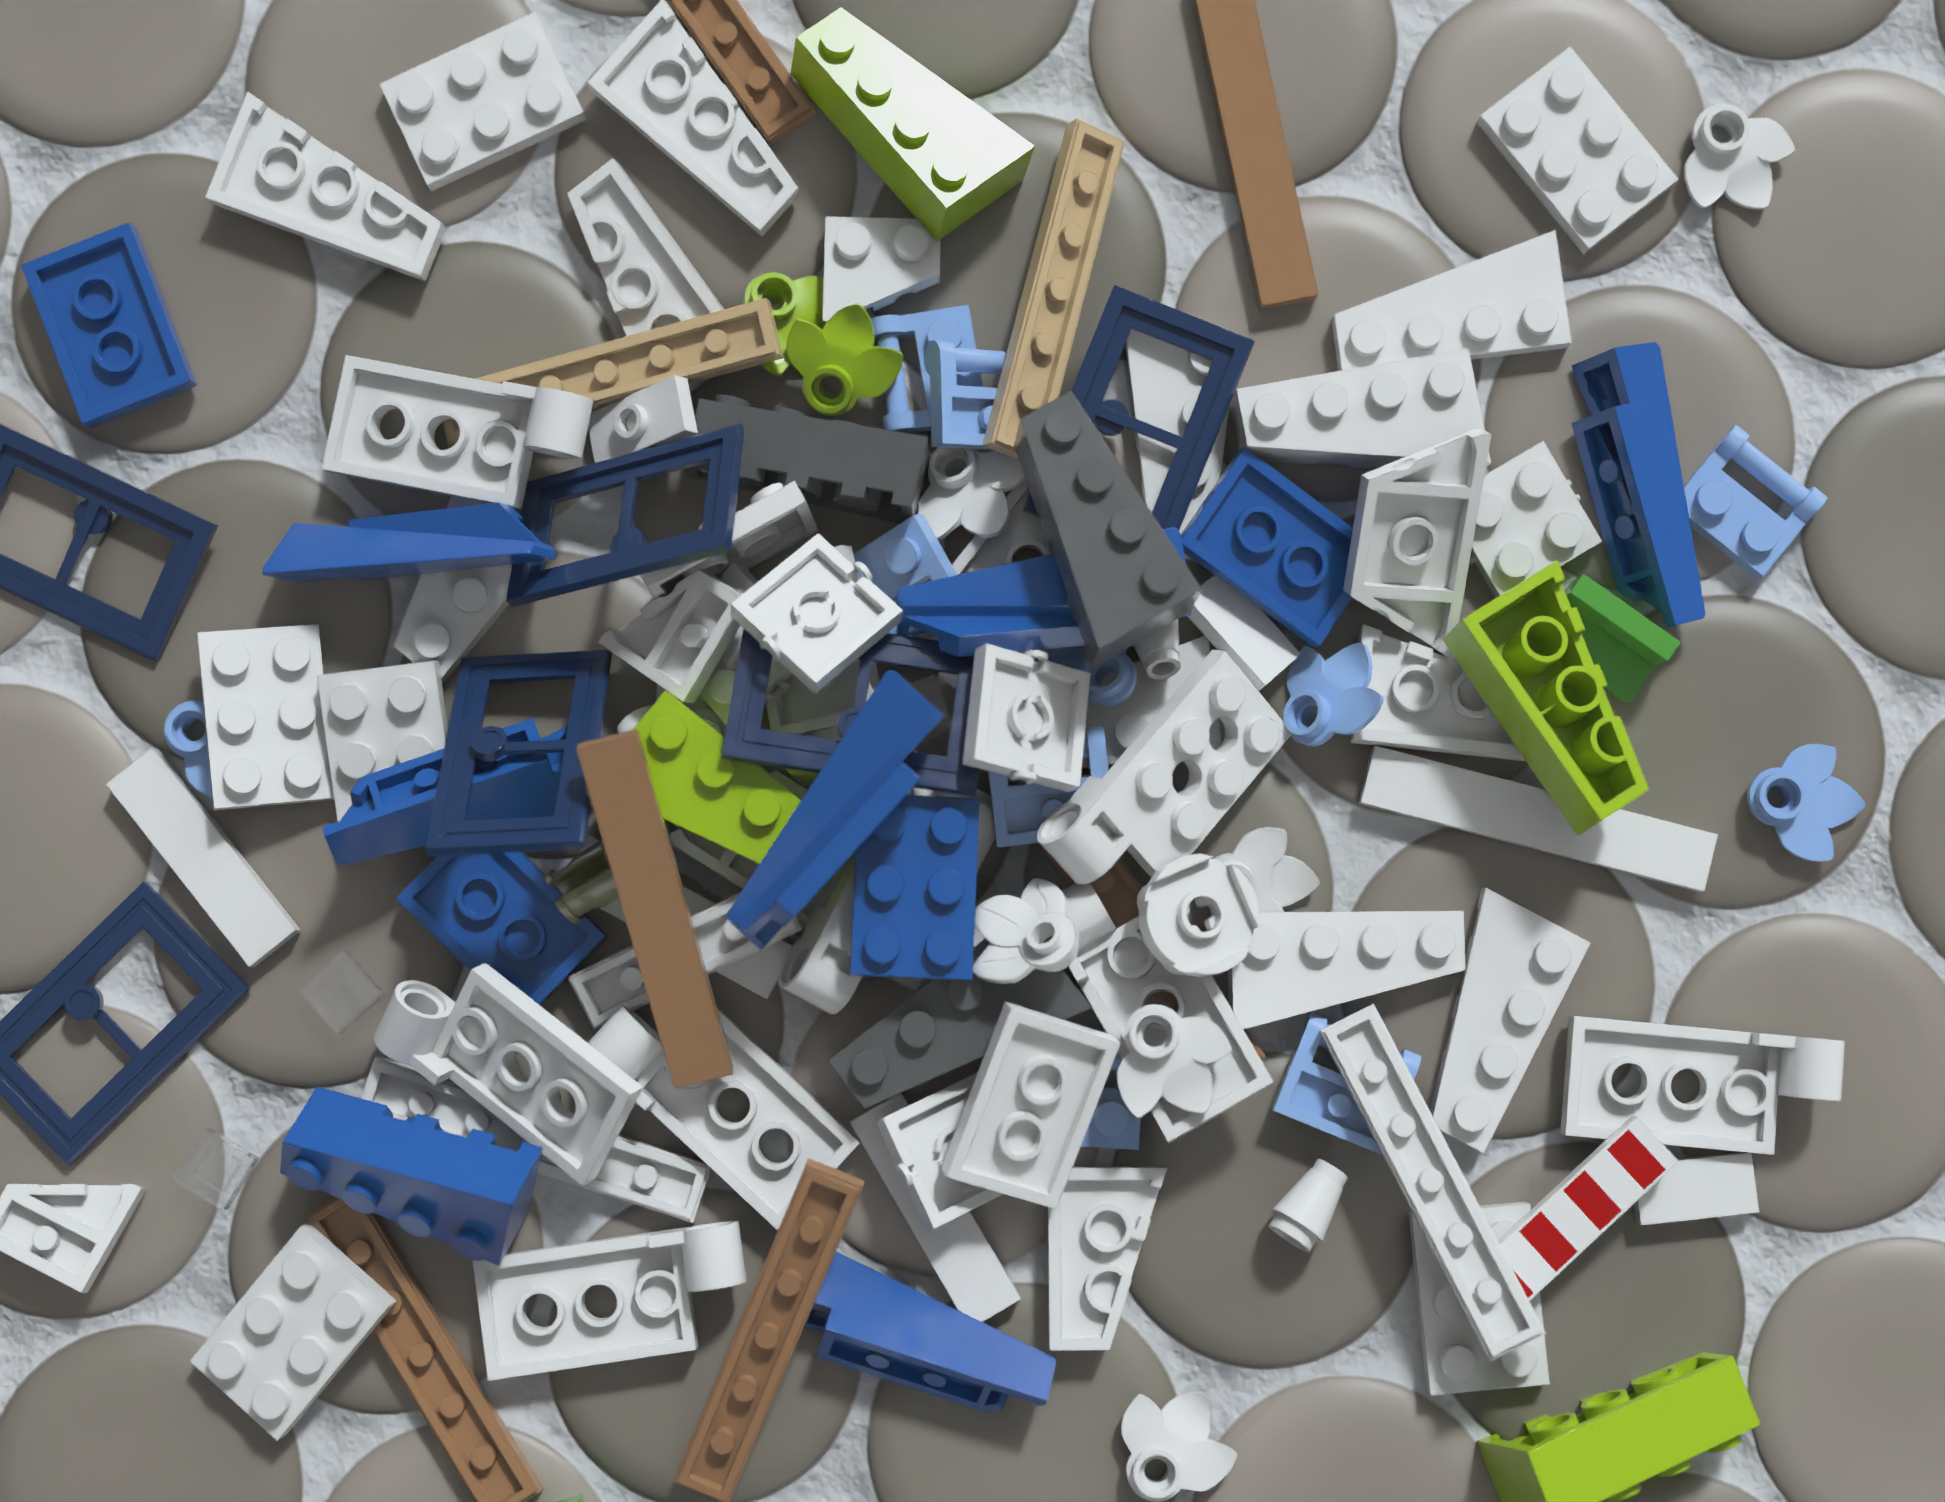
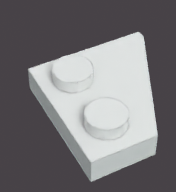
M7 1184L0 1196V1251L81 1293H88L147 1190L134 1184Z

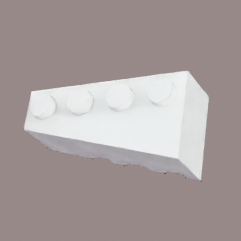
M1469 348L1238 388L1230 403L1238 450L1246 447L1265 462L1306 465L1325 463L1347 465V468L1370 469V467H1382L1473 429L1485 430ZM1488 452V458H1487L1486 468L1491 464V459H1490V454H1489V452Z

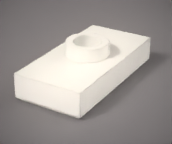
M673 375L591 412L588 430L594 463L698 434L688 379Z

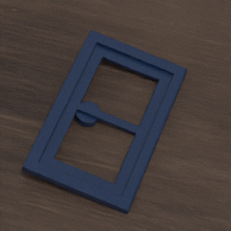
M1114 285L1071 391L1100 433L1106 436H1116L1125 429H1129L1177 449L1152 514L1162 529L1175 527L1180 530L1255 341ZM1131 329L1212 360L1182 437L1130 417L1126 406L1118 400L1109 399L1102 402ZM1030 493L1023 512L1041 519V516L1037 514Z
M0 423V503L16 466L87 499L76 507L74 519L78 528L56 579L0 553V589L141 656L158 662L218 525ZM112 511L175 540L141 619L68 585L89 535L101 534L108 530L113 520Z
M739 423L527 481L520 516L524 519L522 523L541 542L549 545L556 503L624 485L619 528L610 542L611 553L545 569L546 561L513 564L506 601L512 607L731 552L744 440L743 425ZM710 462L702 529L647 543L645 536L639 529L632 527L638 481Z
M743 628L722 759L820 773L840 741L761 729L773 655L766 648L762 649L760 643ZM887 633L856 659L860 660L854 704L853 708L844 711L839 718L838 734L840 738L844 737L866 703L872 662L958 675L947 757L911 752L903 761L921 778L913 788L975 797L979 768L963 764L974 656L957 657L940 650L938 640Z
M590 650L462 657L425 849L428 856L583 849L585 847L591 798L576 747L578 743L601 737L612 659L611 651ZM575 679L566 739L509 742L503 729L496 726L483 728L491 683ZM564 752L554 816L466 820L477 758L482 761H494L504 755Z
M143 881L0 1021V1094L68 1165H72L251 989L148 882ZM144 928L203 990L141 1049L103 1009L104 999L101 991L97 987L86 983ZM64 1005L67 1013L75 1019L89 1020L94 1018L132 1058L72 1118L12 1057Z

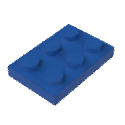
M130 222L21 265L83 425L88 428L95 427L198 386L137 228Z
M1244 447L1238 450L1181 533L1184 552L1311 647H1317L1322 644L1353 598L1343 590L1353 528L1249 449Z
M905 795L856 849L850 976L956 981L972 980L980 798Z
M523 852L436 856L396 897L470 971L477 966L487 963L540 1006L608 937L586 913L583 914V920L577 924L568 921L554 903L555 900L563 896V893L555 884L551 886L547 884L544 879L545 874Z

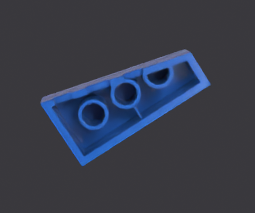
M316 1087L282 1141L280 1174L287 1176L294 1184L303 1189H318L342 1199L350 1208L364 1214L375 1213L394 1221L406 1232L414 1236H429L451 1245L466 1258L476 1261L486 1260L500 1266L530 1209L543 1147L523 1142L518 1151L495 1145V1134L472 1129L466 1138L444 1132L440 1127L439 1119L418 1113L416 1117H410L406 1121L393 1118V1113L387 1105Z

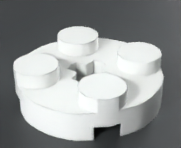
M1187 855L1171 861L1158 869L1148 884L1139 892L1137 906L1141 934L1150 952L1171 974L1205 977L1221 973L1240 963L1252 946H1248L1253 939L1254 929L1259 927L1260 907L1251 883L1233 865L1226 866L1219 860L1210 859L1213 856ZM1193 899L1198 907L1208 906L1211 910L1212 916L1205 920V927L1207 929L1205 932H1201L1196 925L1191 926L1188 921L1189 903Z

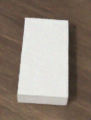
M1213 575L1200 586L1202 591L1192 608L1191 616H1188V618L1217 650H1223L1229 654L1258 691L1301 655L1259 607L1216 575Z
M1733 1152L1677 1159L1679 1162L1634 1203L1636 1224L1639 1225L1758 1213L1759 1206L1752 1153Z

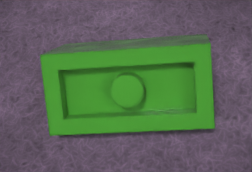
M1582 574L1569 583L1565 593L1571 608L1577 607L1585 627L1582 636L1594 665H1600L1608 684L1604 690L1622 703H1628L1633 700L1654 668L1667 662L1681 642L1587 575Z

